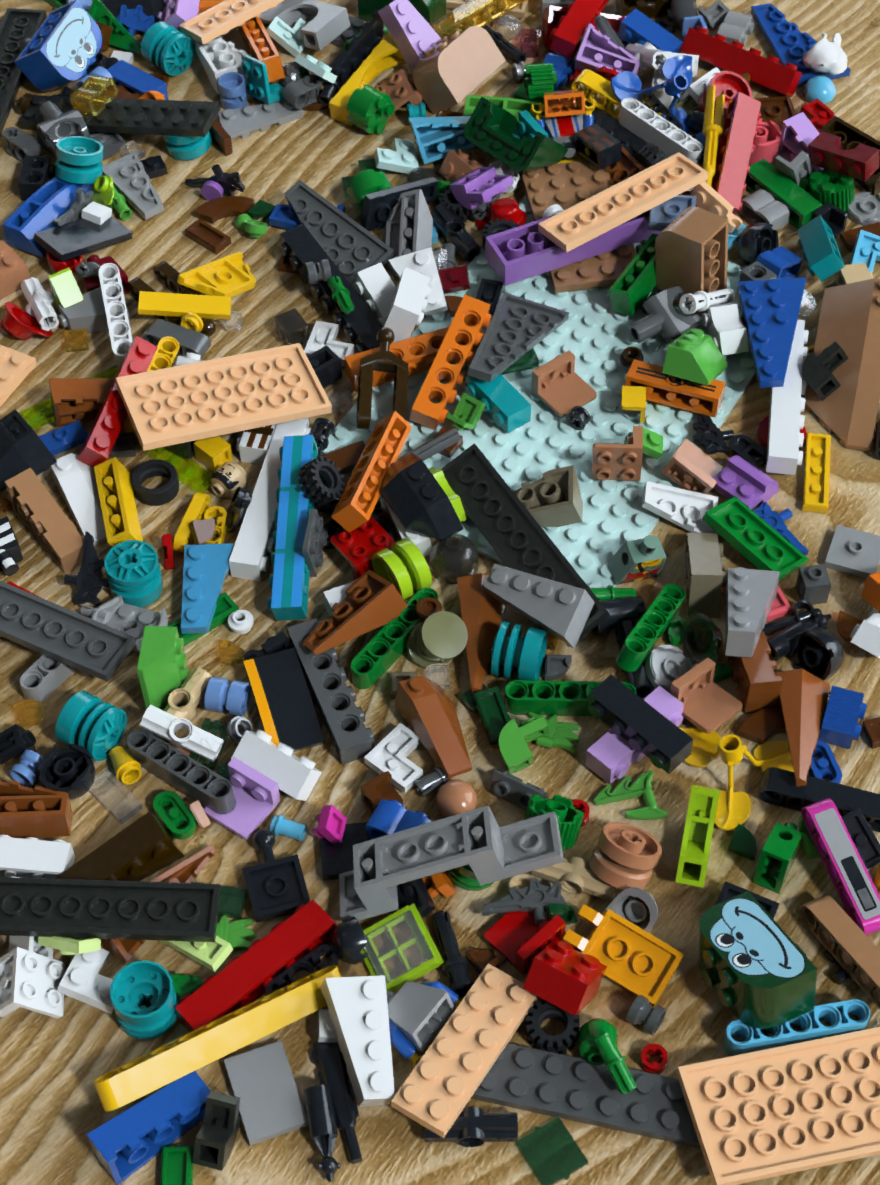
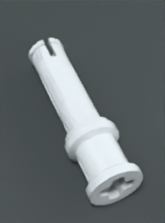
M725 288L708 293L704 291H697L694 294L687 293L680 298V309L683 313L689 315L696 311L703 312L709 306L732 302L734 300V291L731 288Z

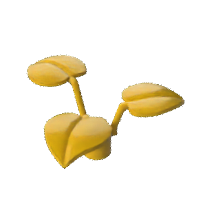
M680 728L693 739L691 755L684 760L686 764L697 768L706 767L712 758L718 759L721 755V760L728 765V792L720 790L714 825L721 830L737 828L738 824L742 825L751 813L752 805L748 794L745 792H733V766L741 762L743 754L754 766H761L763 773L765 769L771 767L794 772L787 741L764 742L754 749L753 757L747 751V746L742 745L741 739L736 735L729 734L721 738L715 731L708 734L699 728Z

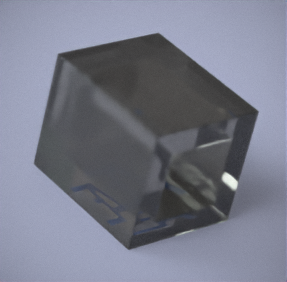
M296 308L275 316L277 334L285 345L296 343L302 345L308 342V325Z

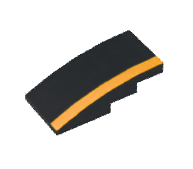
M295 648L243 661L263 731L272 736L271 741L277 745L281 742L294 750L293 752L324 744L317 715Z

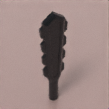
M317 1039L313 1044L314 1050L311 1054L314 1064L320 1067L318 1072L321 1085L331 1086L336 1124L343 1132L350 1163H359L363 1160L355 1132L356 1119L359 1116L357 1105L352 1103L355 1094L352 1085L348 1083L349 1075L343 1053L340 1051L338 1042H318Z

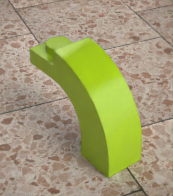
M692 785L676 883L704 888L720 793L718 789Z

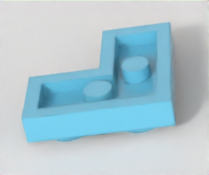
M860 230L856 238L850 264L865 262L868 270L873 272L875 261L880 262V236Z

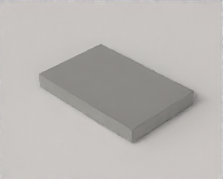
M281 1040L224 1059L234 1096L240 1098L239 1112L250 1146L308 1126V1119Z

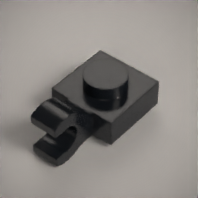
M282 631L276 636L268 638L261 645L262 650L246 652L244 659L246 661L291 649L289 639Z

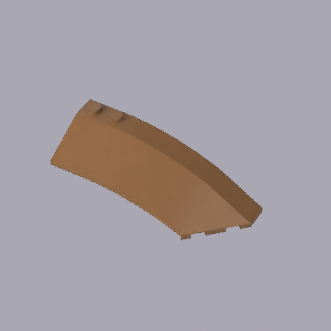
M876 278L824 289L813 354L818 357L825 348L836 341L848 356V359L832 372L841 385L822 401L811 387L807 385L805 408L809 412L813 411L819 417V422L830 433L834 432L840 437V443L846 448L868 452L871 451L880 401V279Z

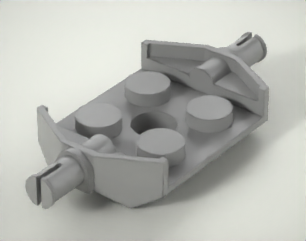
M121 595L97 608L83 605L81 608V615L91 617L97 622L135 637L136 645L132 650L137 652L141 650L145 626L168 627V616L164 607L161 608V613L124 603Z

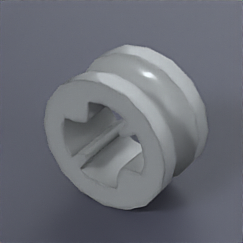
M523 61L519 62L518 65L512 63V75L516 82L520 81L521 78L523 80V73L526 72Z

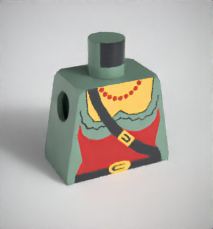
M648 535L643 539L624 543L610 559L608 565L616 584L619 585L659 577L666 561V554L659 538Z

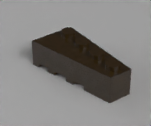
M834 116L821 128V132L841 137V150L854 149L860 143L879 149V168L865 182L854 178L865 191L871 192V195L876 196V194L880 193V141Z

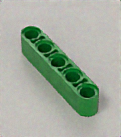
M667 584L628 635L616 658V663L621 669L627 672L638 670L671 621L675 618L686 597L685 591L680 586Z
M420 589L406 603L408 606L396 619L387 623L351 661L352 683L356 688L368 689L372 687L407 650L408 636L413 627L421 622L416 616V604L425 597H432L439 601L438 593L434 589Z
M513 680L505 687L504 703L507 711L514 715H528V712L547 716H553L554 714L557 716H592L588 709V696L601 682ZM621 682L636 694V689L633 685Z

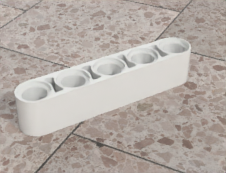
M625 98L621 101L618 122L647 143L650 142L654 143L655 146L657 145L659 150H662L663 154L668 157L679 152L687 158L692 156L697 160V164H700L703 145L698 140L638 100Z
M106 263L99 268L98 274L115 362L119 367L124 357L121 354L126 353L133 339L118 266L113 263Z

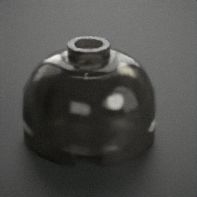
M457 533L442 542L437 540L432 545L429 553L431 573L437 579L440 577L446 580L448 584H458L457 577L473 575L478 570L479 557L477 547L468 537Z

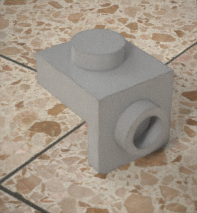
M717 0L706 10L701 6L697 8L699 14L703 16L706 25L712 30L724 22L727 13L730 11L720 0Z

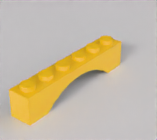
M389 32L373 48L370 55L362 61L360 67L352 73L349 80L341 86L339 92L331 98L329 102L331 119L353 126L346 117V115L349 116V110L346 108L353 92L357 88H364L363 85L365 84L369 85L376 76L385 70L406 62Z

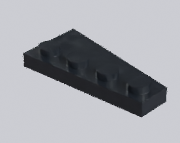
M430 177L366 194L364 196L360 225L369 232L375 228L380 230L386 227V222L394 206L398 203L400 194L421 189L427 204L436 199L438 180Z

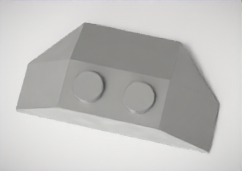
M421 189L401 193L398 203L394 206L386 222L385 244L394 250L395 256L393 258L432 247L433 218ZM388 261V262L386 263V265L394 272V274H395L396 276H398V274H397L396 271L391 267V265H390V263H389V261Z

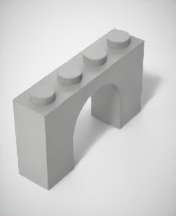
M285 0L277 4L275 8L264 11L259 16L265 29L268 28L276 16L289 27L294 26L299 18L309 22L301 28L305 47L319 51L351 26L346 8L316 0Z

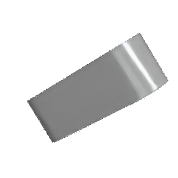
M43 654L20 677L19 682L25 700L30 704L42 703L77 669Z

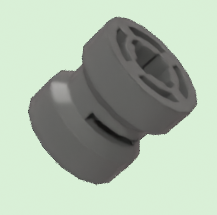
M328 259L320 260L319 263H305V272L309 285L316 284L318 281L328 282L332 277Z
M638 995L629 1009L626 1021L633 1025H643L644 1031L653 1036L660 1027L667 1010L660 1005L652 1006L646 997Z

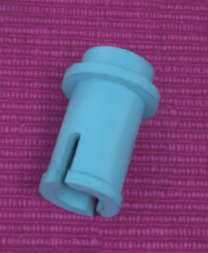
M284 815L274 816L270 831L276 837L283 835L302 842L307 832V824L285 819Z

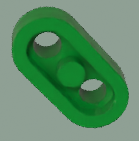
M163 791L156 795L153 800L155 814L171 836L179 840L191 837L196 831L195 817L179 795L173 791ZM168 806L172 807L170 810H164ZM180 826H187L184 829H178Z

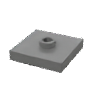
M837 525L825 560V567L866 579L869 575L876 573L880 561V536Z

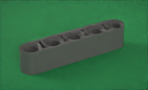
M137 729L129 733L126 739L131 756L143 768L191 798L198 799L201 804L218 814H227L234 810L236 799L231 783L227 779L147 730Z

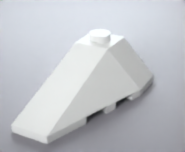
M221 35L214 38L208 44H201L192 39L195 43L198 57L217 94H220L218 80L221 75L228 72H237L244 76L241 68V55L247 54L246 51L236 49L234 43L224 41Z
M70 453L57 458V462L50 466L53 480L82 535L85 536V532H89L94 538V545L107 541L94 468L77 460V454Z

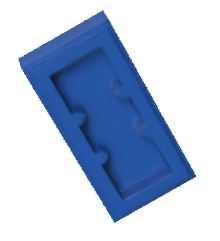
M80 420L41 435L39 438L51 454L55 456L84 444L88 433Z

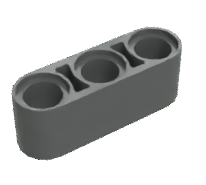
M155 319L142 335V339L155 346L158 345L163 337L175 338L180 345L177 357L186 356L187 352L201 355V359L211 346V341L206 335L161 319Z

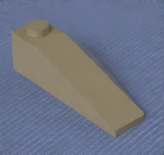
M573 465L549 470L542 474V478L532 483L526 481L521 484L522 488L514 491L515 495L541 527H560L583 522V502Z

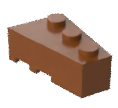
M49 378L50 398L56 427L68 425L78 420L80 422L95 420L114 378Z
M761 631L760 639L752 658L727 656L728 660L733 662L731 668L733 682L738 684L736 696L743 704L744 714L755 713L767 707L777 706L783 680L781 676H775L773 669H777V664L775 660L770 661L769 654H771V649L764 631Z
M13 780L11 783L0 781V835H8L12 838L70 836L73 812L68 793L35 786L34 789L20 785V782Z

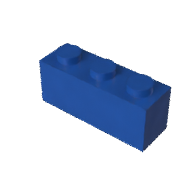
M634 9L621 21L617 34L627 43L644 45L646 42H649L656 49L664 52L680 53L683 44L681 40L637 9Z
M120 60L107 69L115 81V86L122 85L128 92L132 94L137 92L141 96L148 90L158 91L164 95L165 100H168L166 82L132 64Z

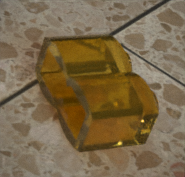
M91 75L85 80L82 87L74 91L70 102L73 109L76 108L80 113L96 116L102 112L106 103L115 98L118 89L113 78Z

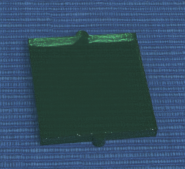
M559 1117L541 1128L536 1126L534 1132L516 1142V1146L541 1185H554L562 1179L569 1180L571 1174L588 1165V1160Z

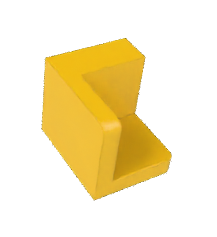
M622 386L621 409L640 411L639 423H644L646 387Z
M220 436L200 439L193 443L196 459L213 473L225 462L233 461L231 444Z

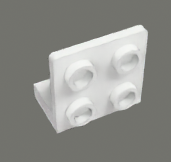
M19 947L0 957V1017L3 1018L20 1007L57 1019L62 1017L64 1012V994L59 993L57 990L65 974V963Z

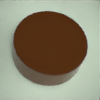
M432 597L422 598L416 604V616L423 623L433 613L442 611L441 603Z

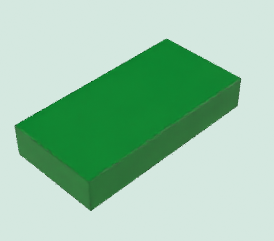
M193 1145L162 1147L161 1185H193Z

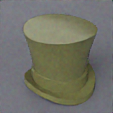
M439 611L433 613L424 623L422 621L417 623L411 630L407 640V652L410 659L416 665L426 669H436L448 664L453 657L459 655L464 650L467 644L468 631L466 625L458 615L452 612Z

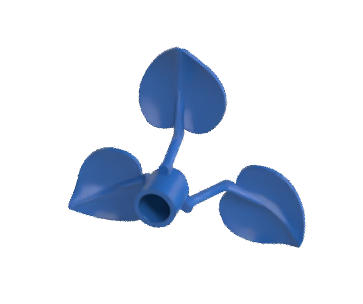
M680 55L666 60L662 65L661 73L668 81L645 90H640L642 87L641 80L631 71L620 72L611 79L613 93L620 102L625 98L637 100L638 95L642 92H652L664 87L667 95L674 96L669 106V111L682 124L683 131L690 135L687 113L681 107L674 109V105L677 99L681 97L680 92L687 89L692 83V56Z

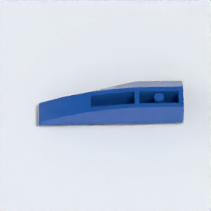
M57 176L33 193L2 224L7 244L44 258L48 251L34 240V234L57 227L58 225L54 224L53 220L59 218L70 209V206L76 200L75 190L81 188L85 194L91 190L94 183H70Z

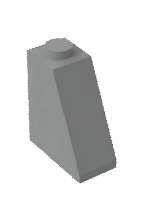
M101 287L82 294L84 300L72 306L63 308L61 304L58 305L60 315H58L59 322L63 328L67 327L72 335L109 331Z

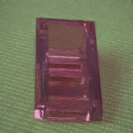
M522 29L519 50L524 52L527 57L539 58L542 30Z

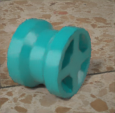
M419 102L418 105L407 104L408 118L426 117L424 102Z

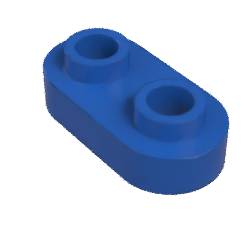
M818 740L816 750L813 751L811 769L808 770L810 776L824 780L823 778H828L830 782L840 784L842 772L834 754L827 743ZM813 756H818L820 759H815Z

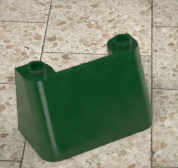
M481 97L464 128V136L467 140L521 173L557 164L568 151V148L538 131L533 138L523 136L522 140L513 136L517 127L516 117L484 97Z

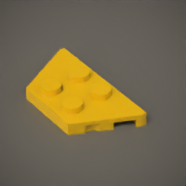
M240 251L182 273L178 276L177 281L183 286L209 296L231 298L254 289L256 285V279L251 274L248 264L243 263V254Z

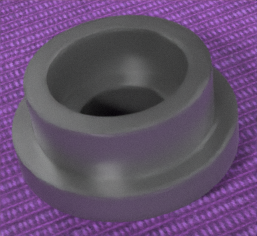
M237 716L228 722L227 733L235 743H240L246 730L253 732L252 723L247 718Z

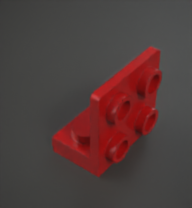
M370 517L367 522L350 533L344 530L330 538L332 545L351 564L353 580L358 579L368 570L374 572L371 560L372 555L385 548L391 550L392 544L396 542L373 517Z
M521 911L508 912L484 933V940L496 951L503 954L506 960L520 973L525 975L530 970L534 957L554 940H563L566 922L556 915L551 921L546 920L541 925H536L533 913Z

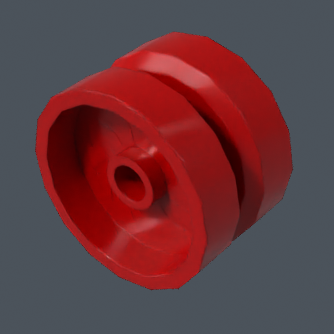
M721 71L716 73L700 93L698 104L700 111L705 112L707 88L714 85L716 87L714 115L716 98L724 94L723 120H725L728 102L738 92L752 97L751 87L741 75L733 71Z

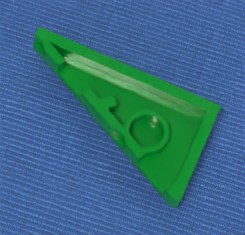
M93 0L89 15L93 20L113 27L109 45L142 55L141 45L100 0Z

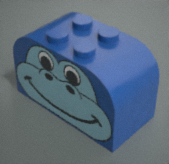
M74 0L49 13L14 63L39 90L45 92L55 90L75 80H79L87 74L86 69L96 61L95 56L102 47L101 31L97 23L79 1Z

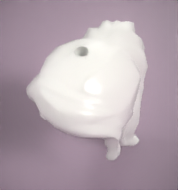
M822 33L823 38L804 54L803 63L806 67L816 72L830 73L831 75L843 73L847 68L848 60L847 55L840 47L842 40L840 34H834L832 42H829L826 39L827 34Z

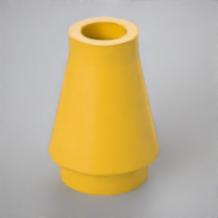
M122 746L112 748L109 752V757L112 760L117 780L126 785L137 782L142 775L141 764L129 755Z

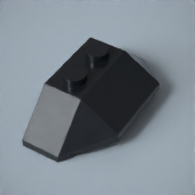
M410 453L390 465L380 492L406 531L435 538V540L442 542L464 529L448 496L421 458Z

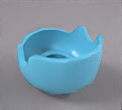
M815 76L808 80L803 94L806 96V101L811 102L819 99L823 104H827L835 97L836 90L833 82L828 77Z

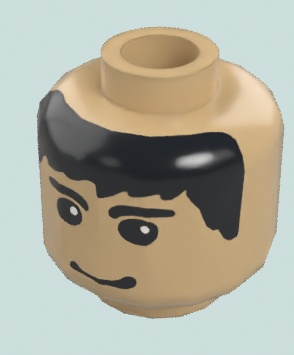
M225 462L210 477L211 489L214 494L219 497L232 498L237 487L244 488L246 486L247 475L245 470L237 463Z

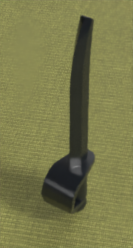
M800 600L795 604L790 617L766 623L762 631L767 635L783 630L796 622H808L813 620V613L822 614V611L818 608L814 609L808 601ZM804 608L808 611L798 614L797 609Z

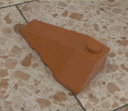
M371 570L366 571L345 591L346 598L341 604L335 603L331 608L332 615L328 619L319 622L304 640L303 646L313 654L318 655L396 619L408 605L393 583Z
M423 675L399 682L395 706L445 776L451 778L471 771L472 766L456 709L444 690Z

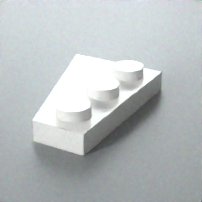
M431 247L388 260L399 277H401L405 267L430 277L428 287H431V292L424 310L426 316L448 310Z
M649 481L646 482L642 507L691 533H716L702 518L705 512L718 506V497Z

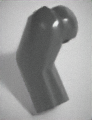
M95 262L79 263L76 266V272L83 278H99L98 272L101 266Z

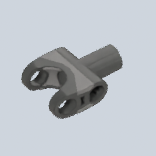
M51 101L41 105L39 114L44 119V122L37 124V129L44 143L52 151L56 152V142L61 138L68 136L90 138L86 123L76 108L62 113L57 105Z
M676 286L646 300L642 306L648 316L630 324L629 331L633 340L637 343H641L660 333L666 343L670 344L687 330L696 328L702 319L699 314L683 316L675 311L673 307L674 301L684 294L682 288Z

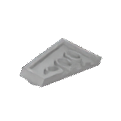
M283 100L269 105L260 104L219 111L218 118L220 125L230 135L231 142H233V138L239 136L242 139L250 136V132L256 130L266 131L273 124L280 126L303 118V110L296 109L287 100Z
M136 151L103 166L102 175L112 177L113 185L119 194H122L126 201L145 220L164 211L163 203L152 186L142 162L139 161Z

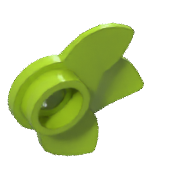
M108 175L97 177L94 187L90 190L94 191V202L104 206L112 203L114 198L112 177Z

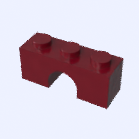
M823 131L808 145V155L812 165L864 182L879 168V149L860 143L854 149L841 150V137Z

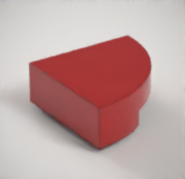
M163 534L164 568L166 570L175 569V551L172 534Z

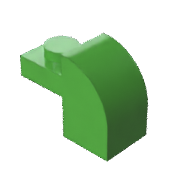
M544 716L539 719L532 717L524 721L522 727H518L515 719H512L501 730L499 752L508 773L513 774L534 764L533 754L527 743L548 734V724Z

